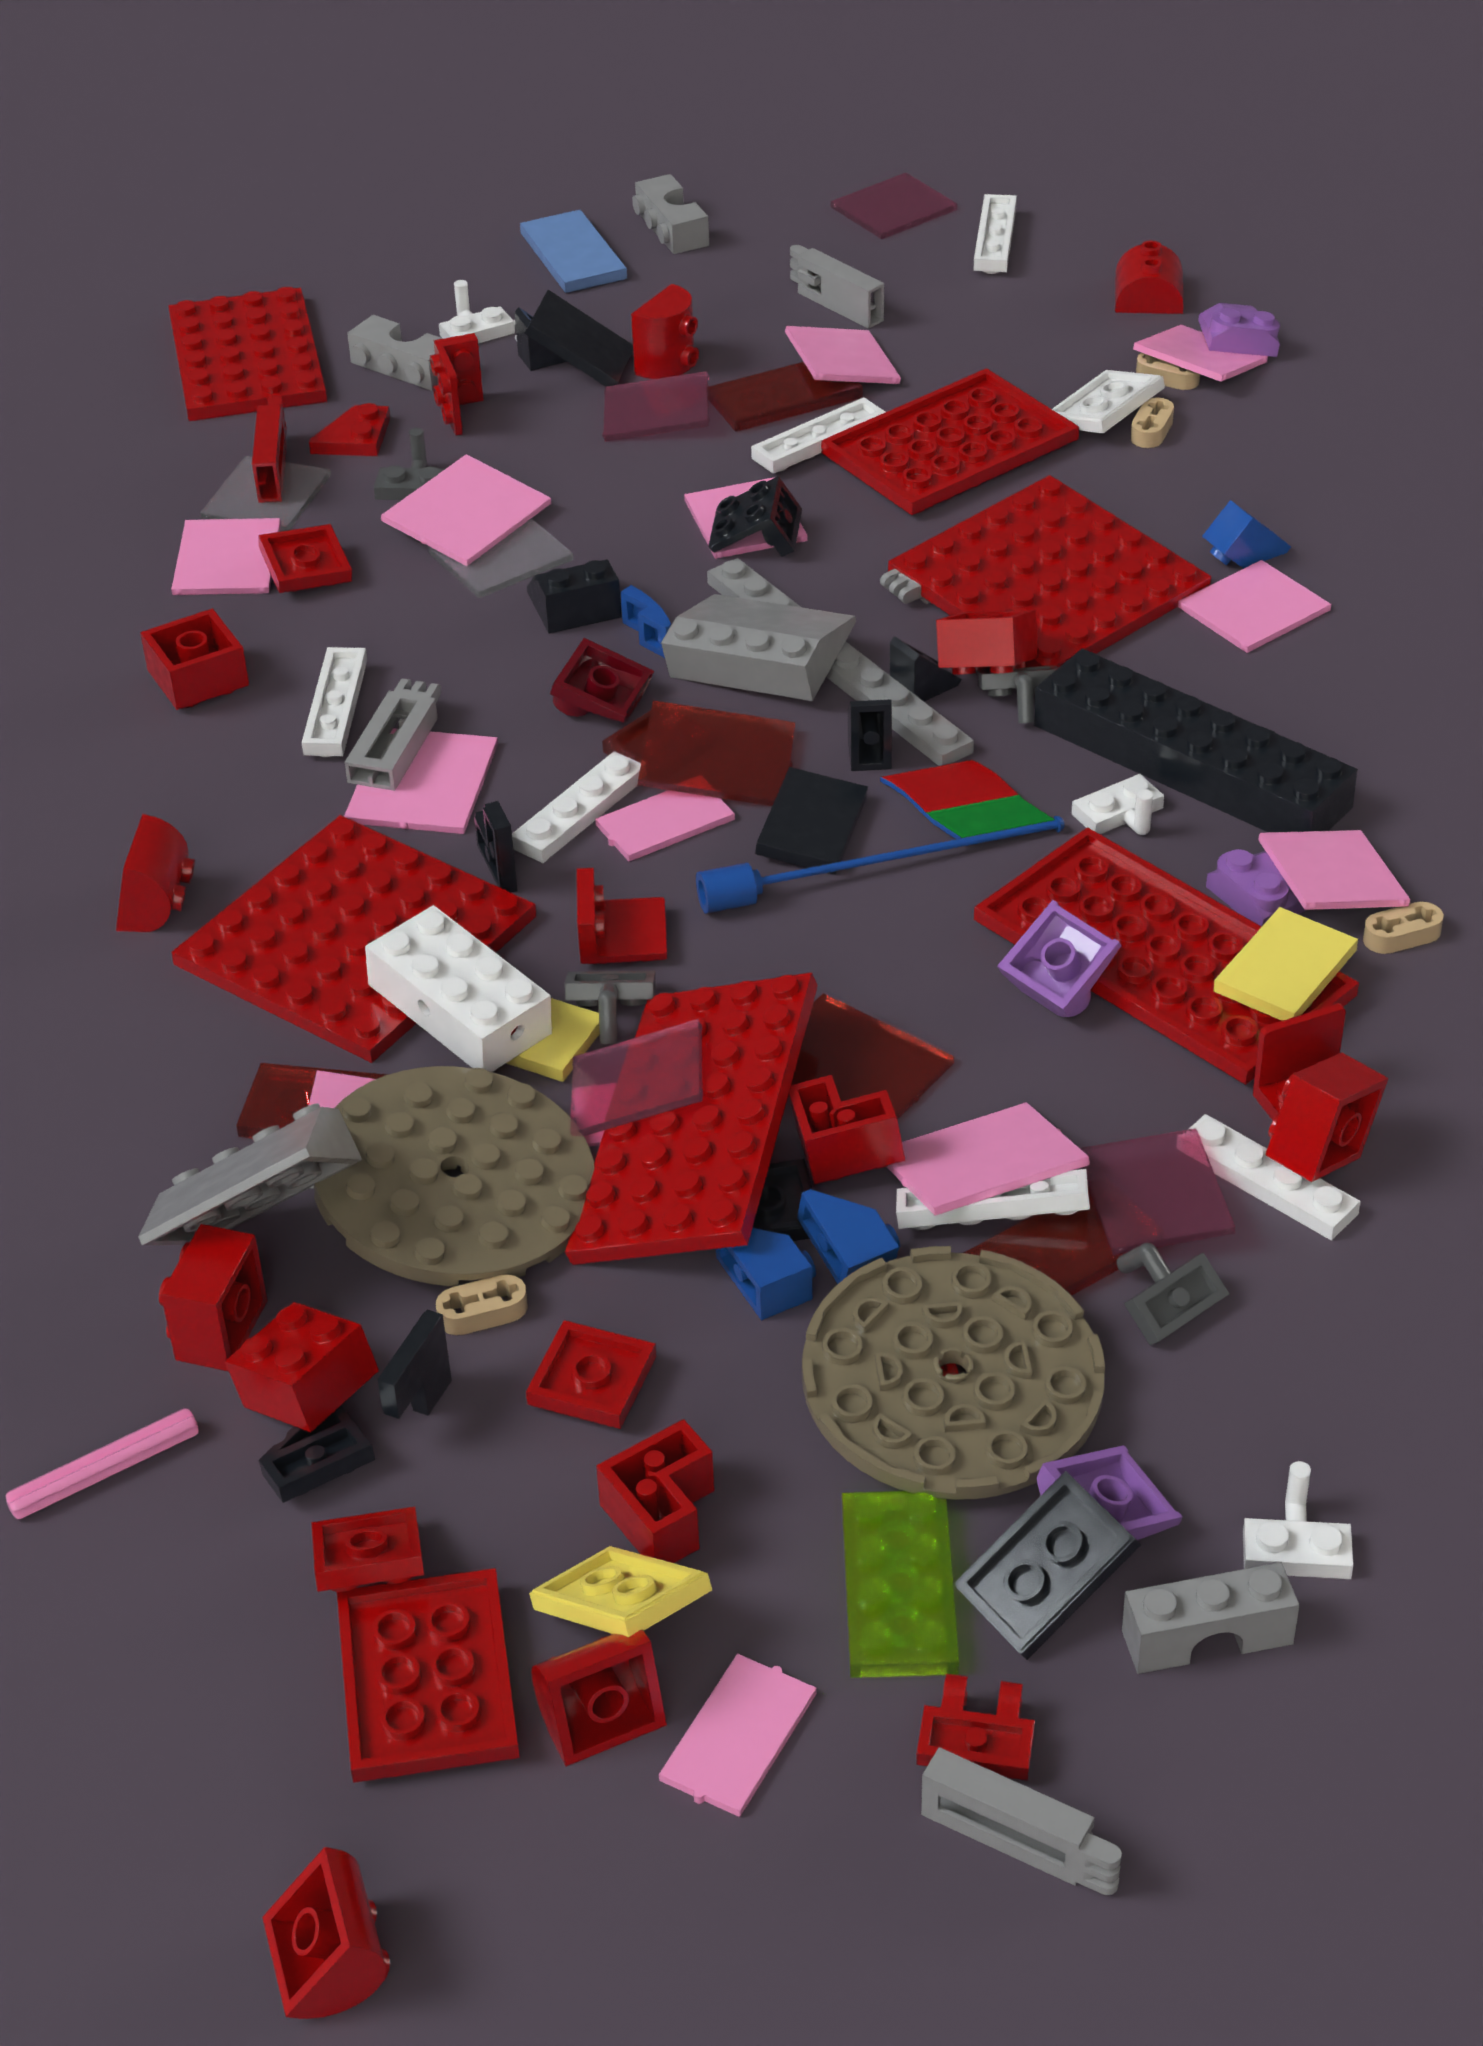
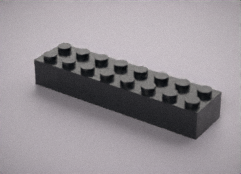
M1080 649L1035 687L1034 726L1268 833L1329 831L1353 808L1357 768L1274 733L1265 727L1242 719L1228 711L1210 705L1196 697L1178 691L1162 682L1153 680L1127 667L1098 656L1093 652Z

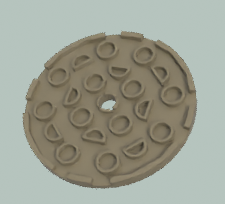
M457 1066L420 1067L399 1071L373 1080L352 1092L335 1107L340 1110L362 1160L325 1180L315 1183L314 1199L327 1225L333 1224L346 1238V1246L364 1260L385 1271L413 1281L433 1285L458 1286L459 1280L488 1279L506 1274L522 1277L525 1276L527 1268L544 1260L550 1263L565 1251L569 1237L575 1231V1227L580 1220L586 1193L594 1171V1161L590 1147L576 1123L555 1102L533 1089L530 1085L489 1072L483 1068ZM457 1165L461 1166V1172L464 1174L451 1177L443 1171L456 1169Z
M932 1246L911 1249L910 1256L885 1262L883 1258H879L854 1271L837 1284L822 1300L807 1328L801 1372L806 1404L814 1422L831 1446L848 1462L874 1479L894 1488L933 1498L959 1500L994 1497L1023 1489L1037 1483L1036 1478L1043 1463L1073 1457L1090 1436L1101 1410L1104 1393L1105 1360L1098 1334H1093L1090 1326L1084 1319L1083 1308L1064 1288L1041 1271L1011 1257L987 1250H981L979 1256L951 1252V1246ZM948 1363H956L961 1365L967 1373L947 1374L944 1377L940 1367Z

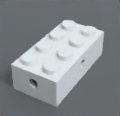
M434 905L365 946L368 985L472 1068H483L493 1072L552 1034L551 995Z

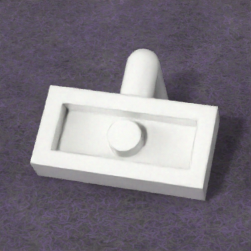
M457 280L454 282L457 316L449 321L439 323V331L442 338L475 333L479 344L515 333L513 319L501 306L487 307L481 312L473 314L470 311L467 281Z
M1138 774L1072 801V815L1086 828L1088 827L1099 834L1127 824L1137 834L1146 835L1151 828L1152 813L1163 809L1164 795L1141 774Z

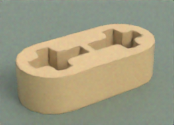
M1140 353L1137 357L1136 373L1163 376L1164 385L1167 387L1190 390L1196 388L1200 383L1201 374L1144 353Z
M1157 397L1150 398L1141 405L1132 421L1131 441L1134 445L1141 448H1154L1163 442L1173 424L1174 404L1170 400Z
M1429 902L1410 903L1408 907H1395L1376 912L1366 919L1363 942L1369 950L1381 954L1394 953L1436 941L1441 935L1444 914L1438 906Z
M508 1274L451 1287L444 1290L436 1300V1312L443 1314L445 1332L451 1335H465L514 1322L524 1316L528 1309L526 1285L522 1279ZM508 1296L509 1301H503L501 1297ZM461 1308L462 1313H456L454 1309Z

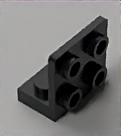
M779 476L767 482H757L749 491L736 497L729 496L719 503L708 547L714 553L762 530L765 541L770 546H774L781 557L795 551L802 508Z

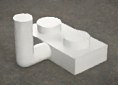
M1297 1461L1290 1466L1285 1497L1286 1520L1244 1518V1569L1282 1562L1287 1576L1351 1579L1353 1571L1351 1524L1307 1522L1306 1501L1311 1468L1307 1463Z

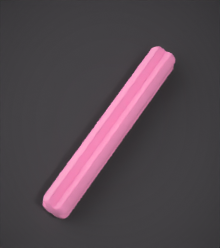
M183 1408L8 1491L5 1495L8 1508L16 1519L21 1520L196 1436L199 1432L197 1421L188 1408Z

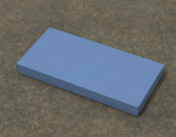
M581 210L520 223L522 236L565 293L627 279V268Z

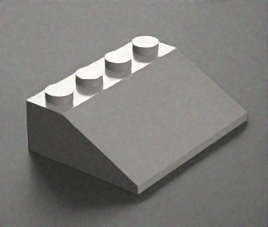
M713 594L678 615L662 640L661 645L671 678L813 701L853 629L856 617L847 614Z
M318 1103L309 1105L294 1113L293 1118L295 1121L280 1129L279 1125H274L263 1129L252 1136L253 1144L241 1150L238 1147L224 1150L212 1158L214 1164L202 1171H199L198 1168L190 1169L172 1179L174 1186L159 1193L138 1236L141 1244L184 1245L186 1242L191 1241L200 1224L231 1230L314 1186L315 1183L325 1180L361 1161L360 1153L338 1108L320 1107Z

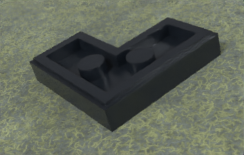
M499 801L484 804L483 811L475 812L474 816L477 846L497 886L511 893L516 892L517 881L511 825Z
M427 1309L377 1379L383 1414L400 1419L411 1402L413 1411L429 1416L451 1383L452 1378L443 1314Z

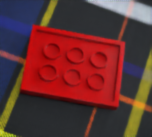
M496 1568L408 1580L398 1584L388 1583L360 1587L347 1592H337L350 1766L353 1783L520 1758Z

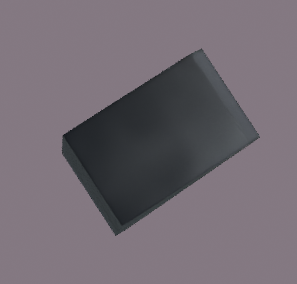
M518 307L514 312L518 356L530 371L567 362L525 335L524 332L533 316Z
M895 636L891 640L890 676L925 702L957 687L962 681L960 677L952 674V671L948 668H939L937 660Z

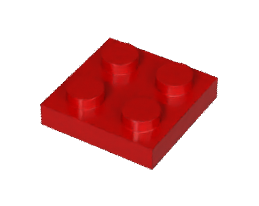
M331 524L258 535L259 549L279 593L352 582V568Z
M563 1320L526 1390L527 1405L621 1429L657 1357L656 1343Z
M415 1506L311 1522L314 1570L318 1592L326 1590L347 1592L357 1588L359 1585L377 1582L398 1584L408 1581L412 1577L424 1575Z

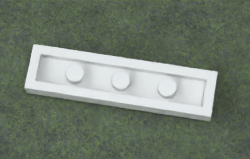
M984 194L974 255V271H983L987 274L1007 272L1017 195Z
M863 397L751 446L752 459L773 474L784 471L792 465L820 454L821 440L881 415L886 411Z
M327 647L302 739L303 756L331 757L344 755L367 664L366 648Z
M613 751L513 832V849L541 863L546 862L592 824L596 818L603 815L646 779V765Z
M1204 1114L1177 1139L1176 1152L1331 1241L1359 1214L1360 1200L1320 1178L1313 1182L1305 1179L1266 1156L1267 1148L1207 1114Z
M1086 1169L1071 1170L936 1216L908 1188L897 1189L896 1202L898 1228H913L916 1230H927L936 1225L953 1223L975 1225L983 1220L1001 1218L1023 1220L1031 1215L1050 1213L1071 1215L1079 1210L1090 1209Z

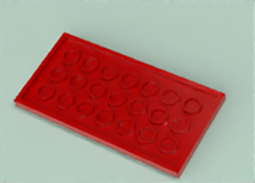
M1088 827L974 907V920L1015 945L1052 900L1056 901L1064 910L1110 939L1118 940L1121 944L1120 949L1090 991L1246 1085L1255 1078L1260 1030L1262 1027L1280 1022L1281 1020L1218 994L1213 990L1214 980L1261 928L1260 925ZM1339 971L1303 1014L1337 1003L1344 1007L1358 995L1359 982Z
M812 972L783 975L777 978L756 981H742L736 984L716 987H701L695 990L675 993H660L652 999H647L594 1161V1171L586 1193L580 1220L575 1227V1231L569 1237L565 1253L572 1265L748 1245L818 987Z

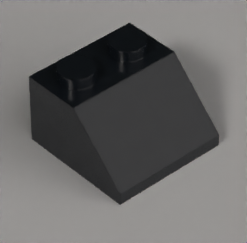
M608 559L601 561L593 560L583 565L565 569H552L549 572L534 575L527 585V593L548 634L622 618L619 579Z

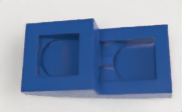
M630 585L621 591L623 624L639 632V644L665 658L661 642L671 627L669 618L651 597Z

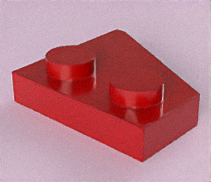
M373 403L354 405L309 440L310 454L378 456L390 421L389 406H377Z

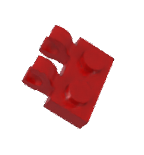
M946 1673L941 1707L924 1705L916 1753V1765L928 1766L940 1747L1004 1777L1028 1781L1035 1720L1020 1718L1023 1684L1001 1681L996 1715L965 1711L968 1692H966L968 1676Z

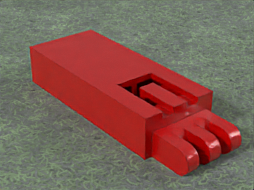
M279 395L269 397L267 405L257 406L252 468L258 503L282 501L287 426L282 397Z

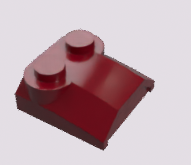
M583 638L554 681L550 694L553 695L555 707L565 715L578 717L592 712L625 723L628 722L642 700L655 671L591 640Z

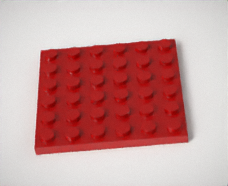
M1051 475L888 561V571L897 569L900 573L920 584L921 596L950 616L966 612L1036 610L1038 658L1027 661L1026 667L1052 665L1060 667L1080 649L1097 654L1177 608L1179 600L1210 586L1211 576Z
M339 815L171 953L175 966L373 1063L417 1023L368 985L366 945L434 905L496 953L537 917L536 905L531 901Z

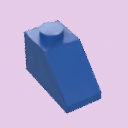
M1231 500L1202 535L1204 539L1213 545L1209 551L1225 565H1228L1232 560L1243 569L1260 560L1266 561L1285 554L1292 547Z
M811 1189L802 1192L797 1219L837 1284L854 1271L879 1258H883L885 1262L897 1258L898 1250L900 1249L898 1235L890 1224L883 1222L876 1209Z
M752 1228L748 1245L716 1249L717 1260L761 1321L813 1299L812 1278L816 1277L814 1262L806 1250H799L789 1235Z

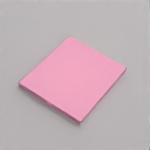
M466 454L381 515V521L415 538L422 544H426L468 566L549 506L551 498Z
M393 728L390 734H394L397 728ZM430 731L396 790L357 785L344 817L359 824L465 834L498 746V737Z
M1026 1102L904 1141L902 1145L906 1161L894 1163L886 1167L901 1181L904 1187H907L936 1216L1071 1170L1088 1166L1090 1161L1089 1156L1069 1140L1060 1129L1053 1126Z

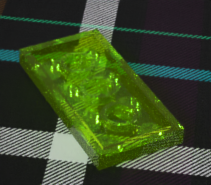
M907 1491L842 1493L850 1678L946 1675V1673L959 1675V1653L946 1499L934 1498L925 1492L914 1494Z

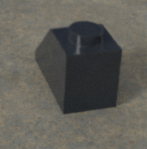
M891 699L850 701L848 707V747L851 771L892 769Z

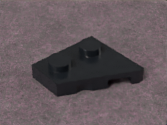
M340 1406L312 1432L293 1426L287 1432L282 1442L272 1446L259 1459L262 1475L282 1503L374 1461L375 1456L372 1444L345 1409Z

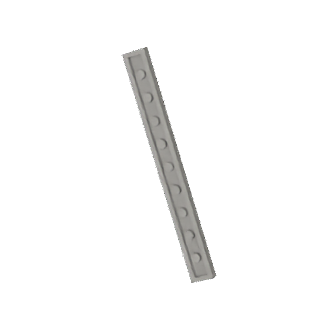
M739 558L727 561L707 571L708 584L721 595L801 607ZM845 641L826 676L830 681L856 701L891 699L892 729L938 766L952 764L974 753V740Z

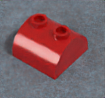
M1150 240L1129 249L1120 258L1115 273V313L1183 314V269L1180 259L1171 249L1161 245L1160 242Z
M670 284L631 313L634 370L637 376L648 379L677 377L694 367L699 359V350L694 347V334L698 327V320L693 316L692 296L683 287Z
M146 814L141 816L123 868L116 931L152 932L166 923L171 910L180 912L182 910L186 887L181 886L180 882L191 883L195 859L188 858V846L183 835L170 823L160 818Z
M642 1629L630 1637L621 1634L602 1637L594 1642L532 1666V1682L537 1702L548 1733L565 1766L667 1726L652 1644Z
M324 1847L262 1917L286 2017L314 2019L346 2011L370 1997L388 1975L390 1958L388 1952L381 1948L376 1931V1905L367 1897L357 1860L345 1851Z

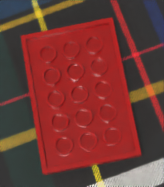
M281 287L276 291L262 293L250 291L240 296H215L210 300L196 302L184 300L174 305H168L189 421L257 412V406L267 405L268 398L274 395L282 397L283 408L327 402L325 384L301 287Z
M986 368L821 440V453L897 506L914 515L1078 440L1079 426Z

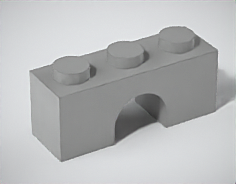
M671 174L635 182L636 195L632 197L635 213L644 219L647 227L655 232L659 241L665 244L673 254L709 246L708 215L696 202L684 204L683 187Z
M371 315L347 332L351 363L431 391L433 386L438 385L437 376H433L431 370L430 355L435 354L434 340L444 338L426 333L416 340L402 342L400 323L376 315Z
M1282 1562L1125 1591L1122 1633L1137 1674L1190 1664L1191 1652L1196 1644L1206 1637L1218 1633H1234L1241 1654L1294 1644L1299 1603Z

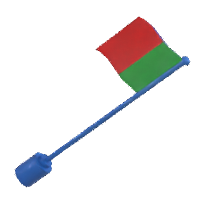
M974 760L880 777V782L902 794L932 824L955 838V840L761 877L758 869L752 870L748 862L699 871L696 874L697 895L700 906L705 914L756 904L757 895L763 893V885L1051 829L1061 832L1065 827V822L1060 816H1054L1053 819L1024 800L1000 776Z

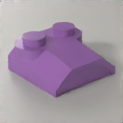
M1218 303L1199 314L1198 321L1209 351L1277 357L1280 346L1277 338L1280 323L1273 314L1257 311V309L1249 305Z
M1242 849L1226 852L1219 857L1217 869L1207 874L1206 887L1237 913L1261 927L1279 907L1296 914L1306 911L1266 851L1251 854Z
M1052 900L997 967L1001 974L1021 992L1058 1016L1072 1017L1086 1009L1091 999L1090 989L1120 949L1121 944L1118 940L1110 939L1064 910L1056 901Z
M1124 1445L1043 1463L1036 1478L1041 1496L1067 1471L1136 1540L1179 1525L1183 1517L1178 1511L1174 1510L1129 1455L1128 1449Z

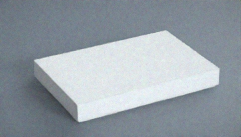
M1105 370L1052 408V410L1079 426V431L1105 433L1165 388L1164 379L1160 375Z

